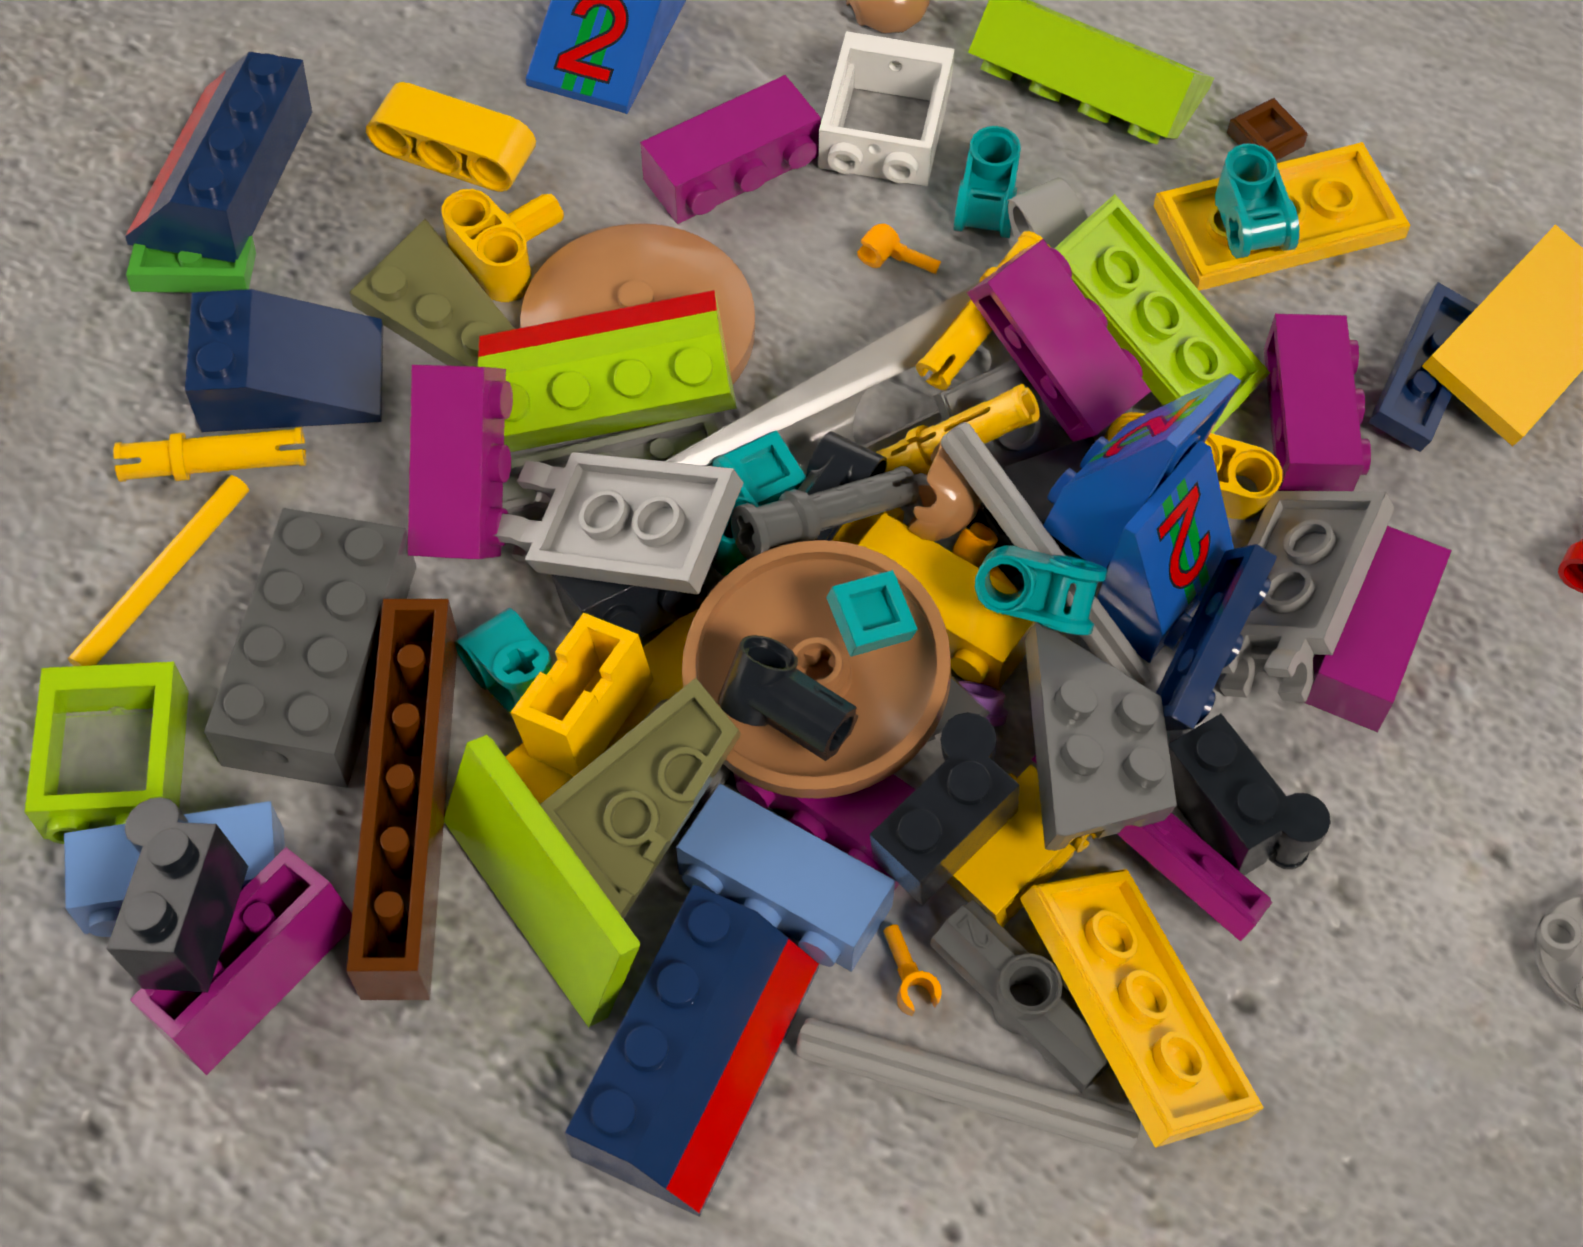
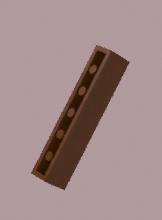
M383 599L347 961V973L360 1000H430L457 662L455 641L459 637L449 599Z

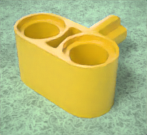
M462 189L454 192L445 199L442 205V219L448 247L490 299L498 302H513L525 295L532 280L527 241L560 223L564 218L563 210L553 194H542L509 214L501 210L488 195L475 189Z

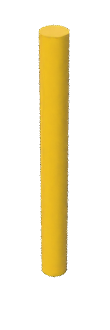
M230 475L68 657V661L73 666L97 665L247 495L249 488L241 479L234 475Z

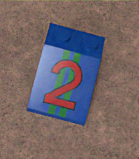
M551 0L526 75V85L628 114L686 0Z
M1230 373L1129 422L1110 441L1101 436L1081 461L1080 468L1082 469L1078 473L1071 468L1067 469L1050 490L1047 500L1053 503L1054 506L1043 525L1047 532L1084 560L1101 565L1108 570L1124 527L1199 440L1205 443L1241 380Z
M1199 440L1124 527L1110 562L1106 580L1103 581L1097 596L1098 601L1136 653L1148 663H1151L1165 645L1173 651L1179 646L1193 618L1190 614L1200 604L1225 551L1234 549L1212 449L1209 445Z

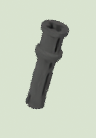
M900 466L892 471L811 495L793 489L781 494L779 501L758 507L749 503L735 507L732 512L731 526L733 537L739 551L747 560L782 545L813 541L818 538L820 531L902 506L908 507L916 504L919 498L917 480L901 485L900 481L909 479L914 474L908 467Z

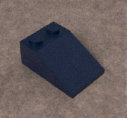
M253 289L192 292L185 393L201 432L382 422L384 331L382 319Z

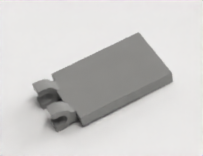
M578 452L571 453L565 468L526 460L517 482L524 489L538 490L539 492L534 502L539 508L547 510L542 521L502 514L498 533L494 536L498 537L500 542L515 544L511 555L516 561L528 562L538 573L699 594L742 488L743 481L733 468Z
M1276 491L1268 501L1247 546L1258 544L1277 556V559L1268 575V578L1271 580L1268 594L1263 602L1250 612L1240 633L1243 635L1242 647L1236 658L1227 667L1223 668L1221 672L1226 673L1220 687L1224 696L1248 697L1255 679L1254 658L1267 659L1264 669L1268 676L1283 677L1278 690V694L1283 701L1306 702L1313 684L1314 654L1333 655L1395 509L1387 492Z

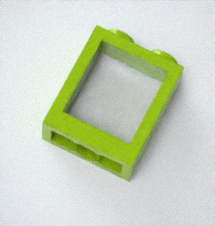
M174 661L41 668L24 812L43 839L64 844V833L125 824L130 812L138 804L150 798L162 797L170 799L180 809L189 690Z

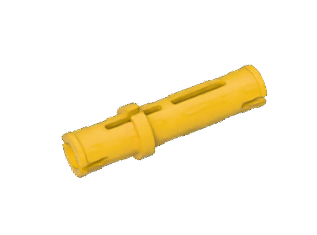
M1024 231L999 265L988 268L980 277V282L1020 251L1043 238L1034 232ZM971 299L924 358H921L916 364V370L921 377L925 376L929 370L933 372L926 382L939 390H946L951 385L954 377L992 331V328Z
M1020 384L989 401L982 402L937 425L930 427L920 425L907 432L905 439L885 449L876 451V453L887 458L886 472L900 466H906L914 475L919 473L927 475L932 465L930 457L942 437L960 423L966 422L970 424L982 442L986 444L1010 431L1038 421L1040 417L1039 406L1032 391L1028 387L1025 388L1024 384Z
M302 426L295 427V429L187 438L185 433H172L169 440L132 443L115 442L113 448L114 459H141V462L136 464L114 465L119 482L171 475L174 476L175 481L190 480L191 474L292 465L306 466L307 462L306 449L280 450L282 445L305 443Z

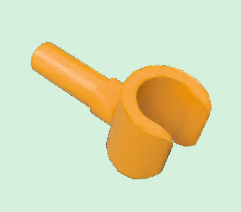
M884 223L873 226L861 239L863 245L857 251L859 259L872 268H880L890 256L900 262H907L933 274L937 273L941 261L900 243V238L896 231L890 225Z
M976 522L972 524L969 530H962L953 546L952 553L980 568L985 557L994 549L998 538L989 527ZM998 566L990 570L991 576L1019 591Z
M894 924L886 927L883 933L897 964V971L902 981L896 997L898 1007L903 1013L913 1016L915 1009L907 990L911 986L919 985L927 989L930 994V1001L936 1008L942 995L941 984L931 973L919 971L916 962L911 957L899 926Z

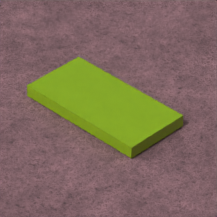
M1116 194L1103 203L1054 248L1069 263L1072 270L1071 279L1083 296L1094 301L1105 314L1108 323L1107 330L1119 347L1126 349L1137 359L1143 371L1142 379L1163 406L1230 373L1233 374L1241 382L1211 431L1214 434L1270 374L1267 368Z
M486 734L467 742L445 813L444 823L589 1028L609 1017L639 950L640 942L493 739L489 738Z

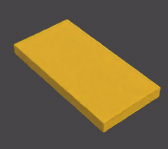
M1363 142L1277 163L1287 194L1296 207L1299 219V241L1297 247L1293 250L1283 251L1279 246L1251 250L1248 257L1236 259L1229 249L1226 229L1219 209L1215 204V192L1220 177L1156 193L1153 205L1191 282L1199 291L1404 239L1411 226Z
M1556 224L1422 365L1424 369L1512 447L1528 433L1583 370V248Z
M1127 869L1033 885L1019 898L1155 1148L1249 1120L1264 1108Z

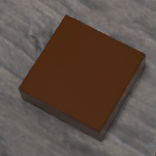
M1275 98L1230 119L1227 134L1238 145L1256 144L1262 146L1273 154L1276 161L1304 147L1308 136L1307 131Z

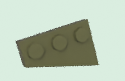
M426 219L349 292L353 307L368 316L382 319L385 327L447 366L478 367L479 336L515 329Z
M697 678L683 687L540 804L623 919L741 736L738 728Z

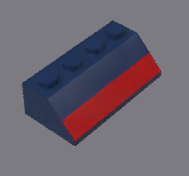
M249 51L204 89L125 236L127 245L134 246V244L145 245L149 249L179 253L180 251L202 254L204 258L234 263L236 259L238 260L249 236L253 235L313 113L303 60Z
M693 884L565 1131L571 1157L700 1217L819 969V963L757 911Z

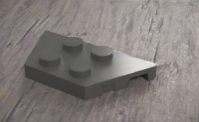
M1035 622L1025 637L1045 849L1052 851L1063 849L1073 838L1095 833L1099 839L1120 833L1128 825L1142 827L1164 821L1177 806L1161 696L1053 629Z

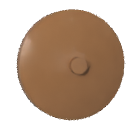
M625 224L596 230L583 235L554 253L539 268L526 290L522 302L520 326L523 328L715 290L732 384H734L745 369L752 353L755 338V309L750 287L741 270L728 255L711 242L693 233L670 226Z
M828 540L803 541L782 545L750 558L731 571L712 589L697 611L687 634L682 661L683 687L697 678L717 704L718 696L740 641L744 637L757 635L772 638L785 644L798 658L796 669L857 707L856 714L859 717L851 735L844 741L837 754L827 761L822 760L770 725L751 726L741 723L726 714L741 732V736L723 764L749 783L777 794L797 798L818 799L837 797L858 792L887 779L902 769L925 746L934 733L948 700L951 684L950 648L946 627L939 609L923 585L909 571L885 555L863 546ZM893 570L918 630L909 641L850 657L826 597L832 586Z

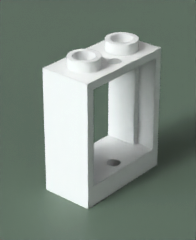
M846 31L819 129L818 168L833 170L843 174H857L886 179L896 183L928 186L951 89L955 49ZM892 61H897L901 65L893 64ZM853 88L930 101L921 140L843 128Z

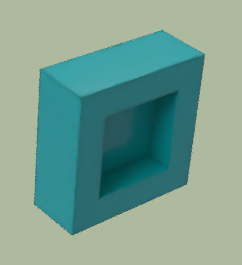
M777 430L723 455L733 464L743 481V485L759 506L779 501L781 494L793 489L798 490L806 479L805 474Z
M893 570L832 586L826 597L850 657L909 641L918 630Z

